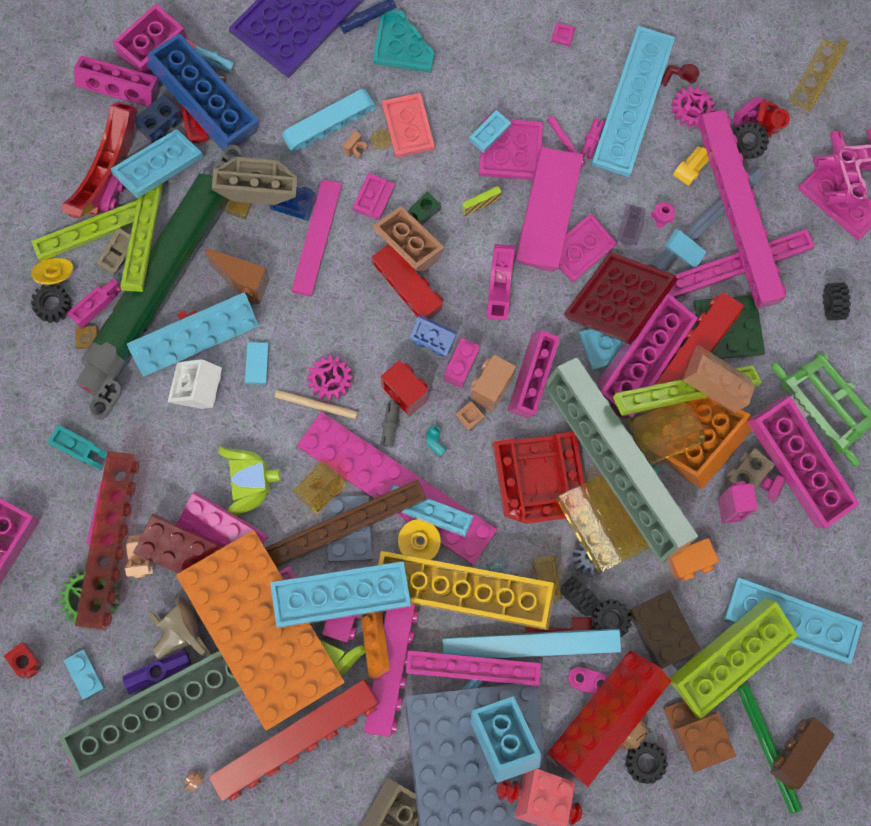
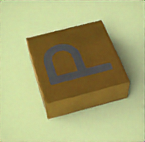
M88 326L82 329L80 327L75 328L77 349L89 348L98 333L97 326Z

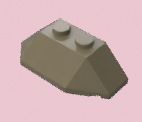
M235 157L220 167L213 169L212 190L232 201L276 205L296 197L297 176L294 173L292 174L277 160Z

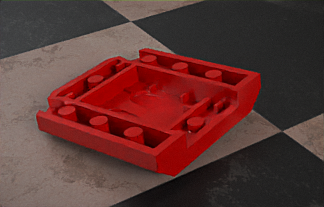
M574 432L492 442L504 517L524 524L568 519L588 505L578 441Z

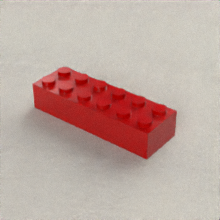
M629 650L547 754L563 770L589 787L668 687L671 680L659 666Z

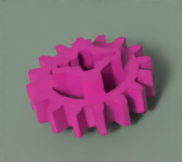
M689 86L687 91L682 88L680 94L676 93L671 105L673 106L671 113L676 114L674 119H680L681 126L686 123L688 129L691 125L698 129L697 123L701 115L704 114L703 107L706 108L705 114L715 112V102L711 101L712 95L707 96L706 89L702 92L699 91V86L695 90Z
M329 355L328 360L321 356L320 363L314 361L315 368L309 367L308 369L312 375H307V380L312 381L308 383L309 389L314 388L312 391L313 395L319 393L320 400L327 396L328 401H331L333 396L339 400L340 393L346 396L345 388L351 389V384L348 382L353 381V376L349 375L352 373L351 368H346L347 362L340 363V357L332 360L331 355ZM339 369L342 371L344 379L338 375ZM333 373L334 379H330L327 382L326 377H330V375H332ZM316 378L322 381L321 388L316 383Z

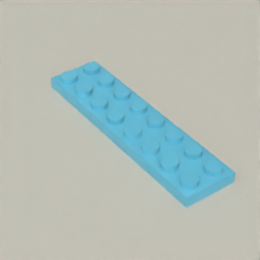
M641 26L637 27L591 164L592 166L630 177L675 37Z

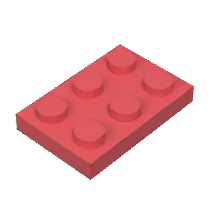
M421 93L382 101L396 158L435 150Z

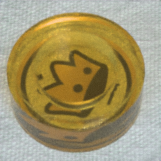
M382 129L376 130L371 136L373 147L378 150L387 149L391 144L389 132Z

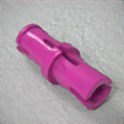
M593 119L590 131L585 136V144L580 154H583V157H585V154L589 151L587 159L591 160L593 158L596 145L599 143L600 135L605 125L603 120H601L597 127L599 119Z

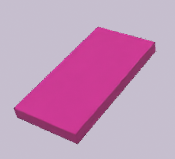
M831 168L815 169L798 187L799 191L858 241L871 229V200L867 196L853 209L847 208L841 203L825 204V201L828 200H824V193L838 191Z

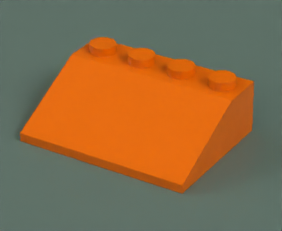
M710 397L687 401L649 445L648 449L685 480L703 490L752 432L751 427L747 423L751 415L741 409L734 413Z

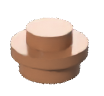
M200 770L196 772L191 771L183 781L186 783L184 789H189L192 792L197 789L204 779Z

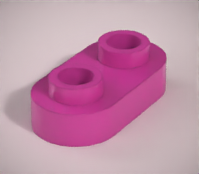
M754 97L741 107L733 118L735 127L738 128L739 125L744 123H756L760 103L767 100Z
M113 175L100 204V209L104 212L118 207L119 199L117 198L120 192L123 193L126 188Z
M576 667L569 672L568 683L576 690L594 695L599 689L597 682L599 680L605 682L608 676L586 668ZM577 674L583 676L582 682L576 681Z

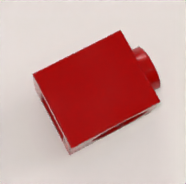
M23 642L4 655V658L19 678L24 679L27 677V679H30L39 672L38 668L42 665L28 644ZM27 656L29 663L25 668H21L20 661L23 657Z

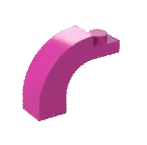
M494 244L487 319L507 320L515 246Z

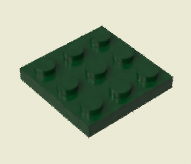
M753 296L732 297L744 305L743 311L712 354L720 359L764 355L765 348L759 312L756 309ZM713 299L694 301L695 313L698 319L703 312L708 313L711 308L709 305Z

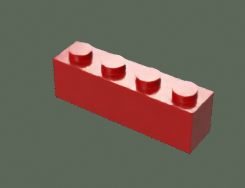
M389 244L371 257L374 267L417 318L419 315L431 319L442 310L443 299L437 292L433 293L429 288L430 284L426 278L420 277L417 274V270Z

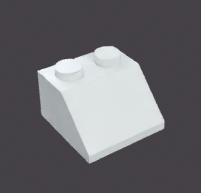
M202 359L177 362L168 403L200 409L213 408L222 368Z

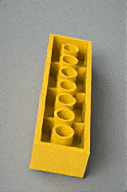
M381 551L378 565L404 561L410 602L415 605L545 630L549 628L556 585L552 582Z

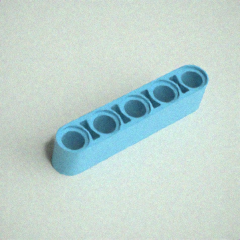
M361 89L289 127L281 136L290 151L295 154L298 149H304L312 145L313 141L325 138L335 129L339 130L347 126L348 122L362 118L369 111L373 112L376 109V105L366 89Z

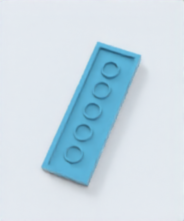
M244 292L127 343V346L142 376L145 377L259 327Z
M404 561L270 582L277 628L411 606Z
M739 577L736 578L725 613V620L733 623L737 622L764 598L776 601L798 635L790 644L848 665L852 663L863 622Z

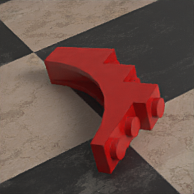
M121 102L110 105L104 134L93 163L77 190L62 203L61 211L68 213L69 216L74 218H80L86 214L95 215L101 212V200L112 177L111 168L121 162V158L128 155L130 151L137 113L136 107Z

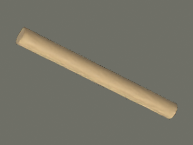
M276 390L275 398L355 420L358 411Z

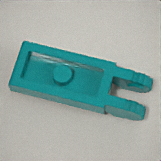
M60 425L56 427L47 442L52 447L98 470H101L103 466L89 458L92 452L106 459L110 456L105 451L96 447L94 443Z

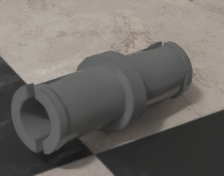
M387 403L385 420L381 425L383 432L380 446H390L393 448L395 431L399 425L397 424L400 406Z

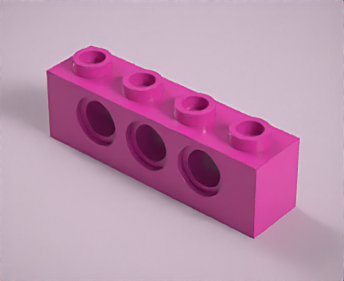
M82 55L73 68L76 87L146 107L150 106L157 99L158 77Z

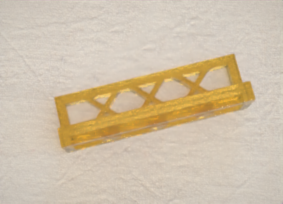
M826 39L822 40L789 102L811 112L847 47L848 41L841 39L839 44L836 45ZM824 45L835 50L833 55L824 56L822 51ZM822 61L825 69L816 72L814 63ZM814 76L817 83L816 86L807 87L806 78ZM806 92L808 97L806 104L795 99L798 93Z

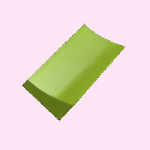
M764 598L669 678L671 680L670 684L684 699L694 715L702 719L798 637L778 603Z

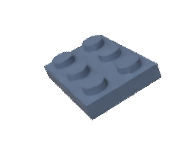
M369 495L326 497L327 520L368 502ZM370 526L328 544V562L372 560Z

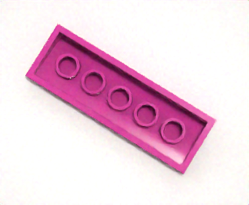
M543 146L539 149L514 262L554 272L559 268L583 154L559 151Z

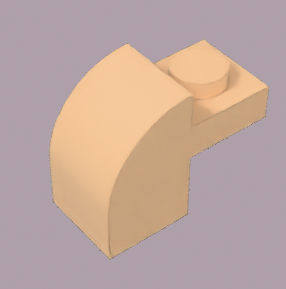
M141 535L129 536L127 539L128 562L125 567L126 576L140 578L154 572L153 562L133 554Z

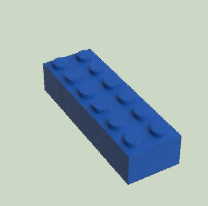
M180 33L148 53L147 67L223 151L229 145L238 146L257 132L259 120Z

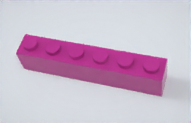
M411 603L410 607L387 610L384 632L390 670L378 679L373 680L372 690L380 704L376 705L377 710L366 717L364 733L388 738L391 737V733L396 734L398 720H394L395 711H400L402 698H399L398 694L399 689H404L406 676L402 675L403 667H406L407 646L413 643L414 632L410 631L411 624L416 623L418 610L414 609V603Z

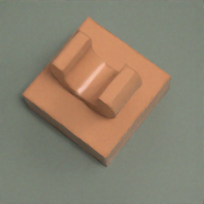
M356 131L342 145L343 153L349 158L353 154L355 158L360 159L361 154L357 151L359 148L367 151V145L362 142L361 135Z

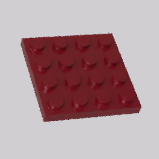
M610 252L564 315L568 320L631 345L677 282V278L674 274Z

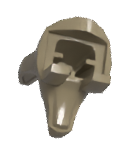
M179 596L174 600L176 606L163 619L158 615L156 616L153 612L148 614L150 620L163 631L159 641L153 646V653L158 659L188 645H191L201 655L205 654L206 657L212 655L199 636L198 620L193 609L182 597Z

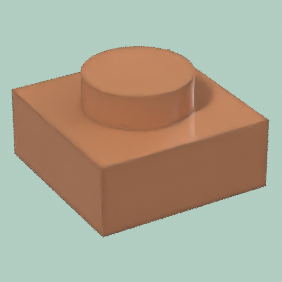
M472 401L455 414V417L468 432L485 418Z

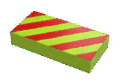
M499 186L463 202L461 211L464 216L500 200L502 192Z

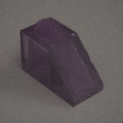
M625 204L617 240L621 241L622 244H638L644 224L645 208Z

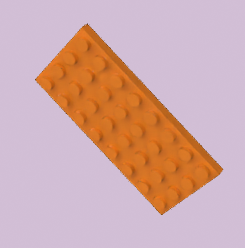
M254 530L176 575L265 731L270 730L345 683L310 623L277 628L270 582L283 581V578Z

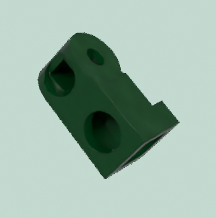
M427 191L407 212L423 226L426 221L441 210V205Z

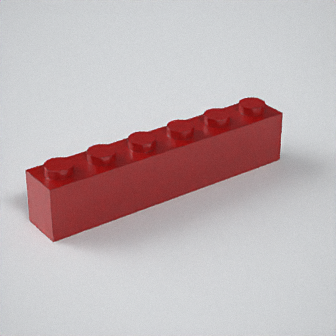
M724 292L719 297L715 296L709 305L711 308L708 313H702L697 321L699 325L695 330L691 329L685 337L687 341L683 347L679 346L673 355L674 359L671 363L667 364L662 372L663 374L654 385L682 380L695 347L699 345L712 353L740 316L744 305ZM673 404V405H669V406H664V407L667 408L668 410H671V408L674 406V404Z

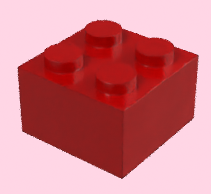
M399 360L381 375V388L410 417L428 401L429 390L427 388L429 387L422 378L417 379L413 374L414 370L408 363L403 364Z

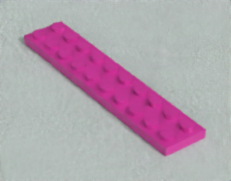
M323 412L319 414L297 444L299 449L373 499L390 492L393 485L401 487L418 479L426 498L473 515L474 518L466 537L435 526L441 537V545L471 565L476 563L497 531L496 528ZM401 512L397 513V515H399L407 522L417 520L416 518L408 516Z

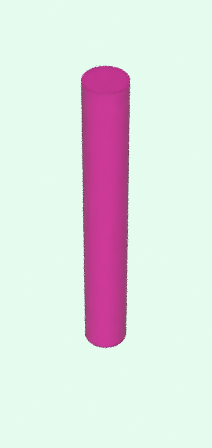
M553 115L550 116L547 121L567 151L578 153ZM582 159L581 166H583V165L586 164L583 159Z

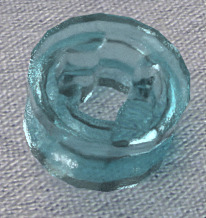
M499 559L486 565V568H489L492 572L500 573L508 569L503 564L505 562L504 559Z

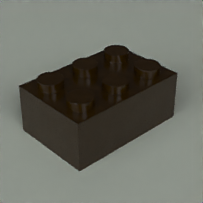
M670 590L630 609L629 615L632 616V622L653 663L661 669L701 650Z

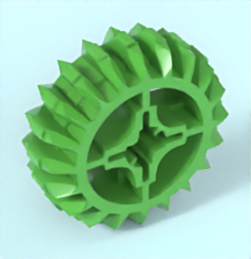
M84 568V575L81 571L77 570L76 578L72 575L68 576L71 581L70 584L63 583V586L67 588L66 591H59V594L65 596V598L59 600V603L66 604L61 608V611L68 612L65 617L68 620L73 618L72 623L75 625L80 622L81 627H86L87 623H89L90 627H95V620L98 624L102 625L103 619L101 617L104 616V618L109 620L111 617L107 612L109 610L113 613L116 612V609L111 606L112 604H119V601L113 599V597L119 596L120 592L112 590L116 589L118 585L117 583H111L113 577H106L104 570L99 573L97 568H93L92 572H90L89 568ZM95 580L86 589L78 588L85 581ZM101 584H103L106 590L105 602L99 598V587ZM74 593L80 598L77 611L73 605ZM81 593H84L86 595L92 594V596H94L93 598L96 599L98 602H95L93 600H87L85 596H83ZM92 606L101 607L99 611L93 614L84 615L85 611H88Z

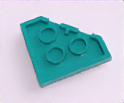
M382 8L373 64L431 73L434 50L425 43L421 34L409 23L401 10Z

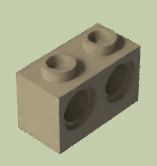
M118 228L95 266L113 276L127 255L131 235Z
M757 449L752 450L750 453L746 451L738 460L741 462L740 466L737 469L733 467L727 473L726 477L728 480L725 484L731 487L733 483L738 482L737 477L740 476L745 479L746 484H753L755 490L775 464ZM750 461H755L758 464V470L751 467Z

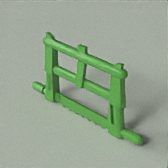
M818 353L814 361L805 366H800L799 371L789 376L786 375V372L778 363H772L771 369L779 379H782L780 384L787 392L791 391L794 394V399L799 401V405L804 407V411L810 413L809 417L815 419V424L820 425V430L825 431V436L832 439L834 442L832 445L839 454L844 453V456L854 467L859 466V459L848 448L856 439L861 440L862 435L871 427V411L853 391L856 388L853 383H846L830 364L826 353L824 355ZM821 367L840 387L841 390L836 394L832 395L815 375V372ZM808 378L827 400V404L833 407L851 429L842 437L835 432L797 386ZM847 396L865 419L857 424L838 402L840 399Z

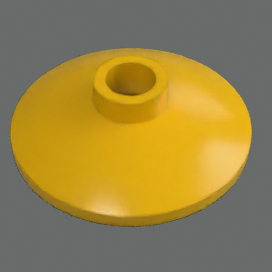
M50 258L36 264L31 271V276L37 283L55 284L69 278L74 268L73 264L67 259Z
M417 519L403 526L398 536V545L403 555L431 560L440 549L441 537L434 525ZM420 536L425 540L422 545L417 542Z

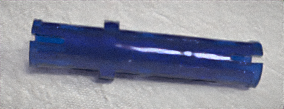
M384 0L364 11L355 12L350 18L339 22L340 28L344 34L355 28H362L364 24L396 9L397 6L394 0Z

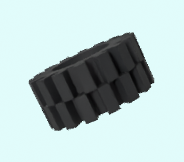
M744 123L733 131L737 138L738 152L742 154L743 159L758 158L768 148L769 134L766 133V129L761 127L760 124ZM747 133H753L757 138V144L752 149L745 148L742 143L743 137Z
M56 283L54 286L48 284V287L44 284L41 285L42 289L39 290L37 288L35 290L37 294H32L33 300H31V305L33 306V311L44 322L46 320L48 323H52V321L57 323L59 319L64 320V316L69 312V309H72V300L62 286L60 287ZM49 297H57L59 299V306L54 310H47L44 307V303Z
M828 283L825 285L822 298H824L823 304L827 320H846L849 317L851 310L849 308L851 306L849 299H851V296L849 295L850 291L847 289V284Z
M571 576L559 588L565 599L576 610H579L581 614L587 617L600 604L596 595L585 584H582L579 579L577 580L576 577Z
M613 599L603 601L594 609L592 616H590V620H592L591 628L593 627L594 630L619 629L621 638L628 633V629L632 625L630 623L632 620V616L629 615L630 610L626 609V605L624 603L621 604L619 600L613 601ZM606 612L617 614L619 623L616 628L605 626L603 616Z
M642 742L639 748H633V750L630 749L628 751L629 753L625 758V766L627 767L628 774L639 783L649 784L663 778L662 776L667 771L665 769L668 767V763H666L667 756L664 755L662 748H659L655 743ZM643 754H649L654 759V768L649 772L642 771L638 766V759Z

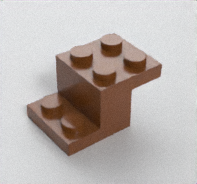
M685 701L663 708L680 751H685L693 772L737 757L720 713L713 714L711 710L702 719H699Z

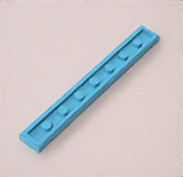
M619 629L443 637L442 639L443 654L481 658L621 652Z

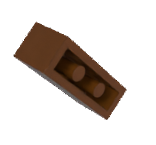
M815 717L802 719L795 728L797 730L796 733L785 742V750L772 763L774 766L770 773L790 790L800 789L835 735Z

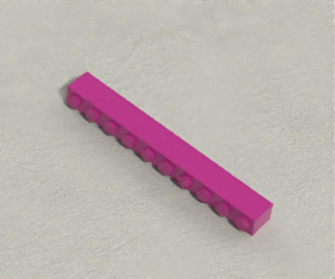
M725 110L702 114L697 124L756 309L780 304L786 297V288L784 284H781L779 278L780 270L778 265H775L773 259V248L769 246L767 241V230L761 222V211L755 204V193L749 185V174L743 167V156L738 152L737 138L731 130V119L726 115Z

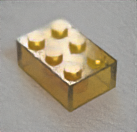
M688 401L659 407L627 420L629 434L632 435L640 451L645 454L646 460L650 465L705 443L703 427Z

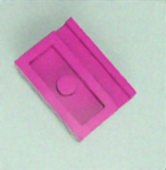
M368 173L352 210L380 221L394 191L395 183H390L386 179Z

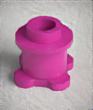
M668 202L659 203L655 211L651 212V217L655 219L656 225L659 228H663L665 224L674 221L675 209Z

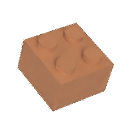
M495 354L491 360L486 359L481 368V376L475 377L470 390L472 394L471 401L491 412L494 411L512 381L516 366Z

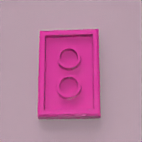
M589 214L566 234L559 269L573 283L618 243L592 214Z

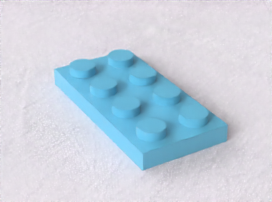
M176 129L111 168L113 176L136 198H139L199 161L203 156L202 152Z

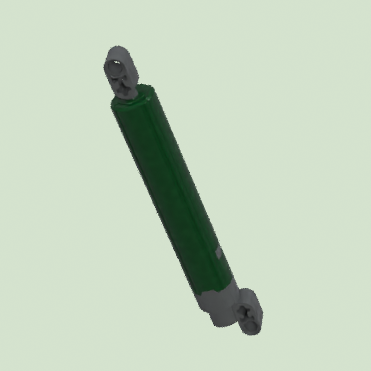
M236 145L227 146L213 169L230 161L231 159L228 158L229 154L242 157L241 148ZM198 174L151 248L143 292H123L113 308L112 314L106 319L80 360L85 365V368L76 383L80 388L95 395L90 403V412L95 419L103 420L107 418L120 398L121 388L116 380L132 356L127 343L143 337L144 333L149 329L229 200L212 190L213 176ZM112 387H115V392H116V393H115V394H114V393H111V394L109 395L108 401L111 402V403H108V402L105 400V398H106V396H107V394H108V393H107V388H108V389H111ZM98 404H103L106 410L104 413L98 414L94 412V407Z

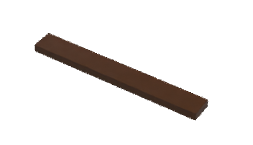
M417 479L265 547L277 568L426 501L427 498L420 481Z

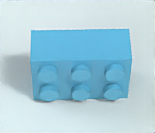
M514 696L472 710L471 725L497 783L540 767V751Z

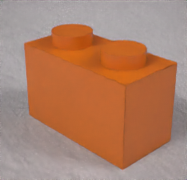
M709 538L687 546L681 553L667 560L675 579L679 580L682 578L683 582L694 578V573L702 571L705 574L714 570V565L719 562Z

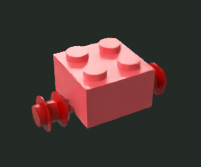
M535 769L523 773L520 787L518 781L510 784L509 779L501 781L497 785L496 793L499 800L502 801L507 797L508 803L512 804L518 799L514 817L538 826H568V821L570 825H574L582 817L583 811L580 803L576 802L572 806L575 782Z

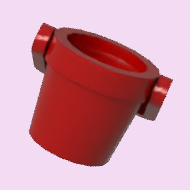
M762 101L758 110L756 124L764 127L766 133L772 138V134L780 132L789 124L790 116L785 109L778 108V105L770 101Z

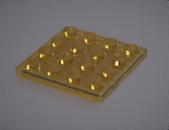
M602 475L556 498L599 574L650 548Z

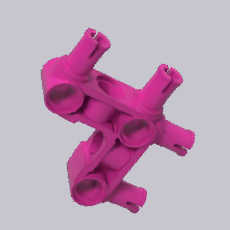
M871 129L866 131L870 145L846 146L843 132H832L829 136L834 148L833 153L827 156L814 157L813 164L815 169L831 168L837 184L838 191L824 193V200H828L825 201L826 205L841 203L847 208L853 209L867 196L866 183L862 179L860 170L871 171Z

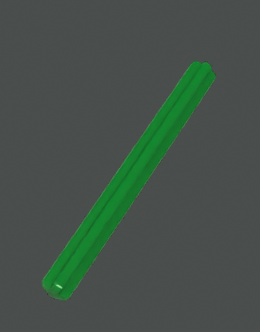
M748 684L741 685L737 688V691L772 770L774 766L772 763L779 753ZM775 777L789 812L797 813L801 811L802 806L795 790H790Z

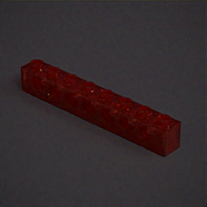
M107 451L75 626L78 628L107 631V626L110 627L112 622L110 608L111 604H114L116 600L114 586L115 582H118L120 578L118 564L119 560H122L124 556L122 542L123 538H126L128 534L126 520L132 512L130 498L131 495H134L136 483L133 481L140 467V462L137 461L134 454ZM126 472V476L123 480H116V476L118 473ZM116 493H122L120 501L112 502V498ZM117 514L118 520L114 524H109V517ZM114 536V542L109 546H105L104 541L106 537ZM105 557H109V565L105 568H101V560ZM105 579L106 586L102 590H97V582ZM101 601L102 608L100 611L93 612V604Z

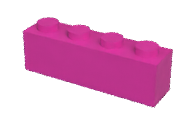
M544 330L531 335L507 411L524 418L536 416L560 337Z

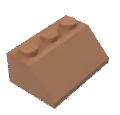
M402 206L372 227L415 270L426 271L438 262L444 246Z
M697 345L695 347L683 381L734 413L748 406L755 389L750 377L701 346Z

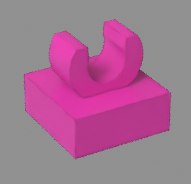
M777 475L774 481L765 477L761 483V489L768 492V499L776 503L785 485V478Z

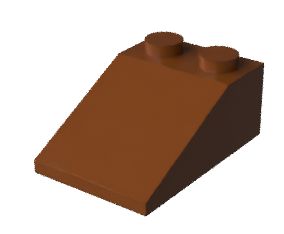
M206 248L205 253L210 266L238 294L245 292L250 304L255 302L261 303L269 283L266 268Z

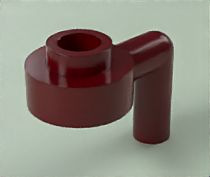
M685 64L682 67L669 65L660 84H664L663 86L666 87L672 74L679 75L681 79L689 83H695L700 72L693 64Z

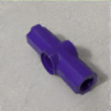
M186 650L162 660L151 662L148 666L122 676L125 689L130 695L190 667L192 663ZM161 666L163 670L162 675L159 678H154L152 675L153 669Z

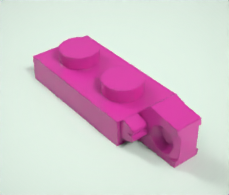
M114 279L102 287L97 286L67 313L68 316L82 329L122 291L121 286Z

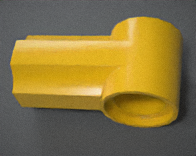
M698 146L686 161L681 162L673 176L690 187L691 182L694 179L696 180L702 168L709 161L706 149Z

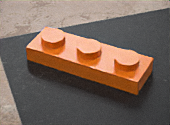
M382 611L368 613L361 619L369 678L378 679L390 670Z

